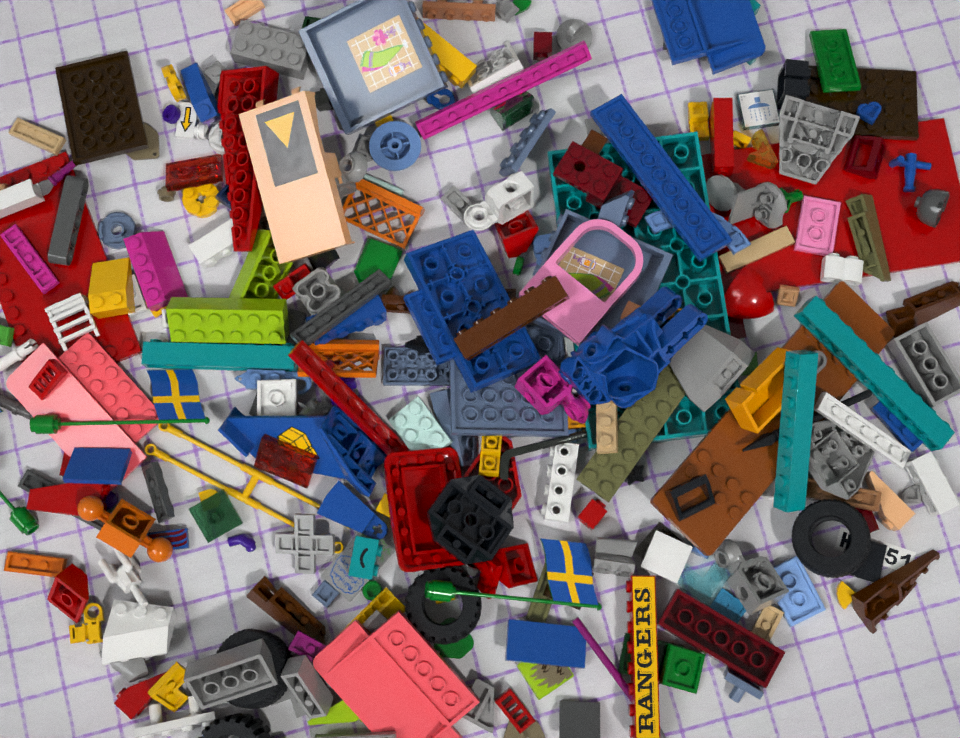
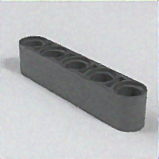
M67 175L65 178L48 251L49 263L69 266L72 262L89 187L88 178Z

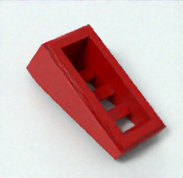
M49 359L28 387L41 400H44L65 377L68 371L56 359ZM51 369L56 373L55 376L50 372ZM46 374L52 379L51 381L45 376ZM42 379L48 384L47 387L41 382ZM37 384L44 390L43 392L36 387Z
M510 687L494 699L495 703L520 734L536 721ZM511 695L512 699L503 706L502 702ZM516 702L518 705L508 712L506 709ZM522 709L523 712L513 719L512 716L518 710ZM527 715L528 719L518 725L517 722Z

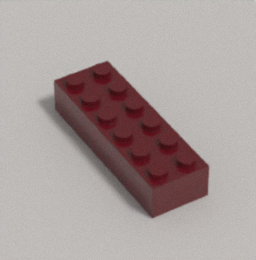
M679 589L674 591L657 622V626L762 688H767L785 654V651Z

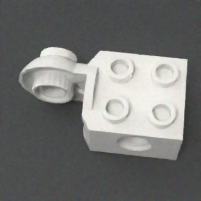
M522 171L511 174L502 182L495 183L485 195V201L480 204H473L466 209L464 213L466 225L472 230L483 231L497 222L504 224L533 208L534 186Z

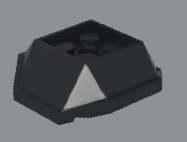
M481 475L449 480L426 512L433 541L464 565L492 560L514 528L511 508L512 499ZM467 515L472 517L473 522L471 525L466 523Z

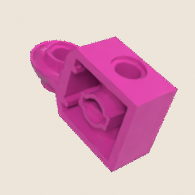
M547 355L518 378L515 388L541 415L549 414L561 404L566 414L572 420L579 423L587 421L588 410L591 408L590 403L581 395L576 397L571 392L572 386L558 374L560 368Z

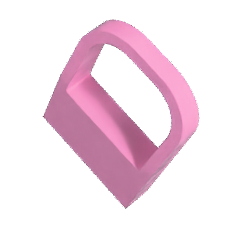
M602 219L586 221L579 225L519 292V298L525 295L524 291L532 286L536 288L541 285V281L544 278L556 275L570 299L545 313L542 317L579 347L638 279L643 266L642 250L631 236L614 223ZM592 230H605L611 233L632 251L635 258L633 271L606 302L599 299L558 265L585 233Z

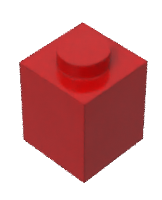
M591 499L576 519L592 531L607 513L606 505L599 499H596V501Z

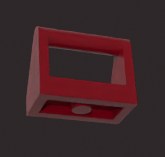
M855 135L844 171L877 180L886 149L883 137ZM860 143L872 147L866 167L853 166Z

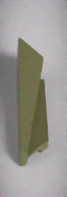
M861 194L846 200L852 214L848 218L857 253L859 259L864 261L863 272L880 279L882 282L891 281L873 196Z

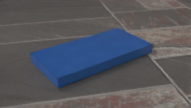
M508 620L505 661L585 668L586 640L576 626Z

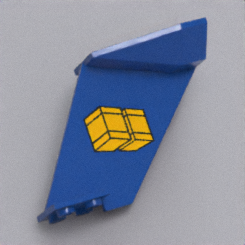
M333 406L327 415L244 416L234 407L218 429L245 457L250 453L264 465L346 479L360 494L367 497L372 494L376 485L372 477L377 467L384 463V459L387 456L345 412L336 406Z

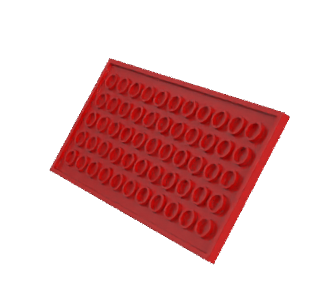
M65 151L58 154V156H52L1 176L0 184L7 183V186L11 187L28 179H31L33 184H39V182L47 180L49 176L52 177L55 172L71 161L69 154ZM71 170L67 175L76 176L75 170ZM67 175L59 183L57 182V185L52 188L49 194L43 196L45 201L0 218V234L16 224L60 282L46 294H43L0 236V304L8 326L14 328V343L16 346H21L29 339H34L37 343L32 346L38 344L39 347L42 343H45L57 357L61 356L65 351H63L61 344H59V339L44 309L78 293L88 297L93 263L109 261L85 201L71 264L67 266L48 262V251ZM82 310L56 323L60 327L85 316L86 313ZM128 314L100 319L92 315L100 336L96 337L94 331L89 333L116 363L142 353L140 342ZM89 320L61 332L62 337L64 338L90 326ZM82 336L66 342L67 348L69 349ZM33 352L26 355V358L21 360V362L23 363Z

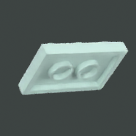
M419 396L388 420L410 451L446 448L453 442Z

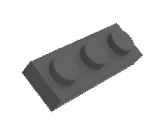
M151 462L143 467L142 471L158 523H163L175 517L174 508L170 502L168 488L165 485L159 462Z

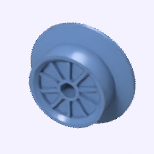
M391 121L382 124L373 132L369 142V150L372 159L381 168L389 171H400L416 162L421 152V140L417 131L409 124Z

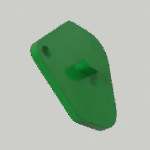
M447 618L441 624H449L456 619ZM469 634L466 638L456 643L447 645L434 643V649L440 651L441 657L461 659L473 648L474 640Z

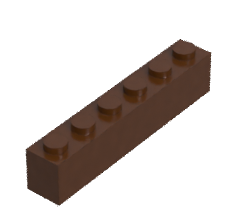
M556 275L544 278L541 281L542 284L536 288L534 286L524 291L525 295L520 298L514 297L507 302L508 305L504 308L498 307L490 312L491 316L488 318L478 319L470 329L467 330L465 328L459 331L454 341L464 358L468 361L570 299Z

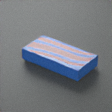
M187 528L148 533V537L152 539L157 537L168 539L173 546V550L189 548Z

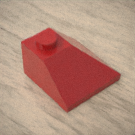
M529 210L504 224L498 222L494 224L508 258L517 257L527 252L539 230Z
M528 543L498 550L494 557L503 564L499 581L507 588L538 581Z
M72 563L55 577L47 600L75 623L80 622L89 600L87 574Z

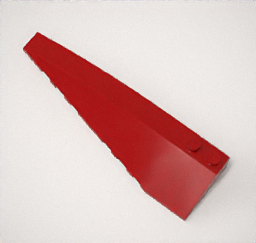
M268 66L224 70L220 74L217 108L218 113L221 115L219 126L223 133L221 143L225 150L223 161L226 184L229 185V193L227 195L228 201L231 202V211L229 213L230 218L233 220L231 230L235 252H252L263 206L239 114L255 109L256 102L265 99L264 105L277 101L279 73Z

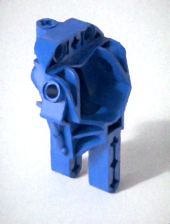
M662 287L641 307H638L627 317L623 318L613 328L602 325L599 331L591 333L587 340L580 344L576 352H571L572 357H567L563 360L558 374L590 404H604L612 401L620 408L630 407L636 401L655 390L659 373L671 363V359L676 352L706 325L708 316L693 304H688L663 328H660L659 326L682 304V297L669 287Z

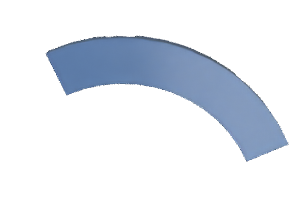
M661 210L644 217L653 234L674 228ZM713 213L733 240L731 244L727 245L733 255L751 245L746 236L735 225L733 226L722 216Z

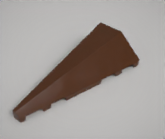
M931 550L851 595L853 609L869 632L874 634L877 631L875 626L881 620H886L889 617L887 615L889 610L895 605L898 606L917 585L915 580L921 573L926 574L929 571L927 567L932 561L940 558L939 552Z

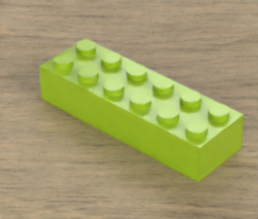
M171 297L166 308L171 342L286 344L289 335L286 299Z

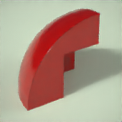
M748 265L734 278L724 295L727 315L730 317L755 319L769 315L774 311L771 292H766L762 285L764 279Z

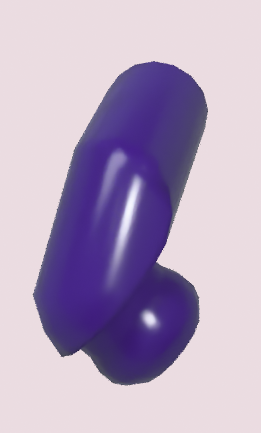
M239 534L227 538L230 547L240 544L246 548L247 552H253L256 549L255 540L247 534Z

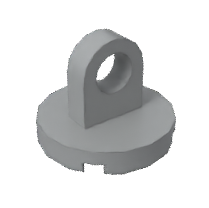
M566 20L557 29L556 42L561 51L583 40L588 48L591 45V28L582 20Z

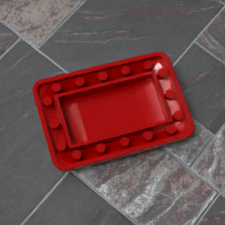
M447 447L388 454L384 459V471L391 527L399 568L404 572H416L446 568V566L464 565L433 541L426 513L449 480L462 478L459 456L456 450ZM467 515V516H466V523L469 525L468 515Z

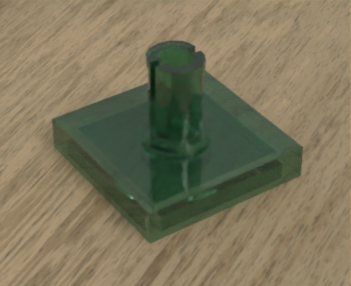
M224 489L188 509L208 543L243 523Z

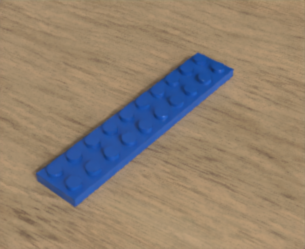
M622 94L590 112L592 119L699 262L731 244L732 238Z

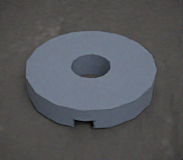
M114 212L108 214L100 222L98 233L106 246L119 250L126 248L124 238L137 234V227L132 218L127 214ZM122 227L120 234H113L114 228Z

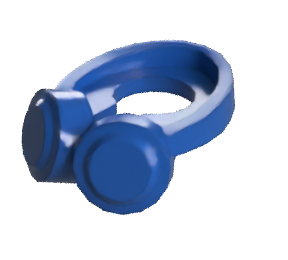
M446 88L426 97L428 104H432L439 110L455 103L453 93ZM434 95H446L450 98V101L447 104H441Z

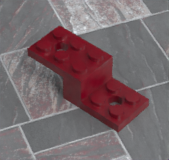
M572 141L553 172V176L586 193V201L599 209L607 200L629 190L635 191L633 195L635 202L631 210L628 209L627 212L629 216L627 224L634 228L637 227L653 200L643 187L622 177V167ZM578 163L585 166V169L581 172L576 171L574 168Z

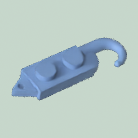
M247 369V372L234 378L244 385L247 390H257V380L301 379L306 382V387L298 391L299 395L307 393L312 385L310 377H298L297 372L283 370Z

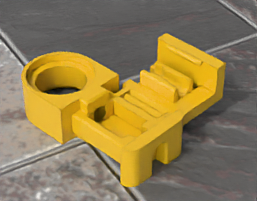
M90 603L85 607V623L81 627L69 626L70 644L80 642L95 644L103 642L101 621H105L104 609L100 604ZM93 606L99 609V615L96 618H91L88 614L89 609Z

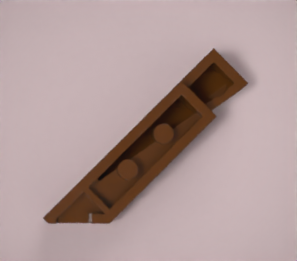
M951 281L904 299L902 304L904 307L886 311L889 326L895 332L893 337L896 338L960 306L959 282Z
M266 576L246 595L249 600L294 636L299 630L325 644V626L285 589L281 587L277 591Z

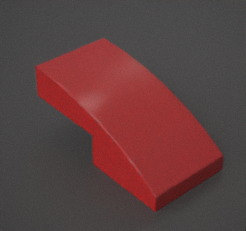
M305 262L279 280L273 287L282 299L287 300L296 294L292 289L294 285L312 271Z

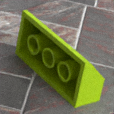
M258 230L252 252L248 253L229 298H278L279 294L273 285L288 275L293 262L279 264L270 230Z

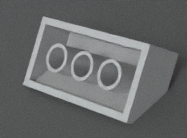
M263 638L188 663L183 679L201 710L278 685L272 654Z

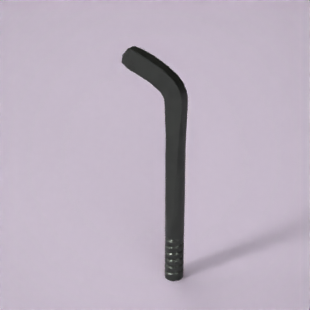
M586 430L569 434V436H560L505 451L500 459V479H508L510 458L581 438H587Z

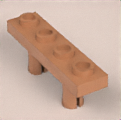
M447 0L423 1V18L495 21L496 4H483V0H473L472 3L447 2Z

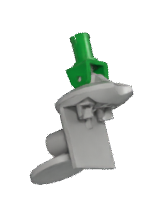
M714 175L706 183L710 204L719 211L731 210L728 220L731 224L755 216L767 228H777L783 224V215L789 211L790 205L803 199V193L799 189L787 193L784 189L778 188L777 185L771 182H762L754 188L745 190L726 176Z

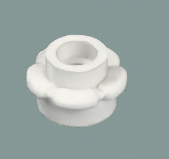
M199 122L194 127V136L200 141L207 139L209 135L208 125Z

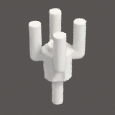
M114 548V552L123 565L117 569L113 563L108 565L104 558L98 561V565L109 582H116L126 594L132 592L142 608L146 607L148 601L139 589L142 582L138 576L142 572L140 566L133 556L130 558Z

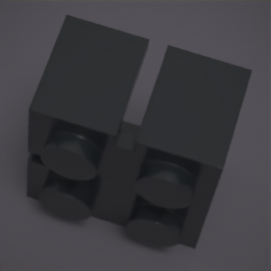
M786 59L778 74L777 109H781L786 95L804 101L806 97H809L810 86H808V80L811 76L809 61Z

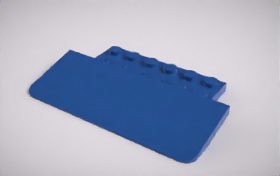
M651 0L672 66L706 56L714 75L756 59L765 52V43L750 0Z

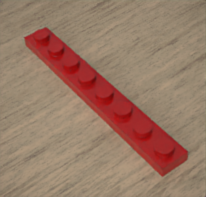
M303 340L295 345L288 356L387 455L393 452L409 451V448Z

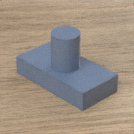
M726 667L723 673L724 679L735 685L728 696L730 699L739 703L745 692L759 700L764 694L762 687Z

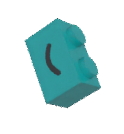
M355 537L348 576L374 580V576H378L379 565H377V559L382 556L383 545H380V540Z

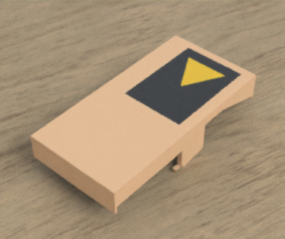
M301 86L292 89L291 96L264 105L265 99L256 102L255 109L239 114L279 264L291 263L355 243L351 241L335 178H338L339 184L343 183L335 153L324 152L321 141L315 92H300Z

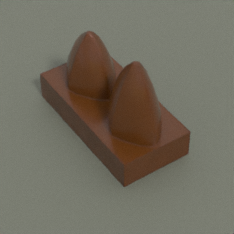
M392 286L386 294H382V303L387 312L410 314L403 300L404 296L400 295L395 286ZM410 290V291L407 292L405 295L410 294V293H413V292H415V291H414V290Z

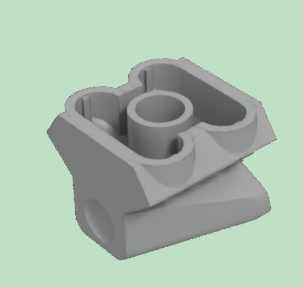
M324 267L315 269L292 288L311 315L318 314L344 295Z
M597 537L592 571L623 577L633 576L635 563L631 557L638 541Z

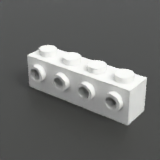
M564 443L550 448L549 457H552L553 461L552 465H548L547 476L550 477V482L545 484L544 496H547V503H543L541 515H545L544 520L560 523L569 522L579 444Z

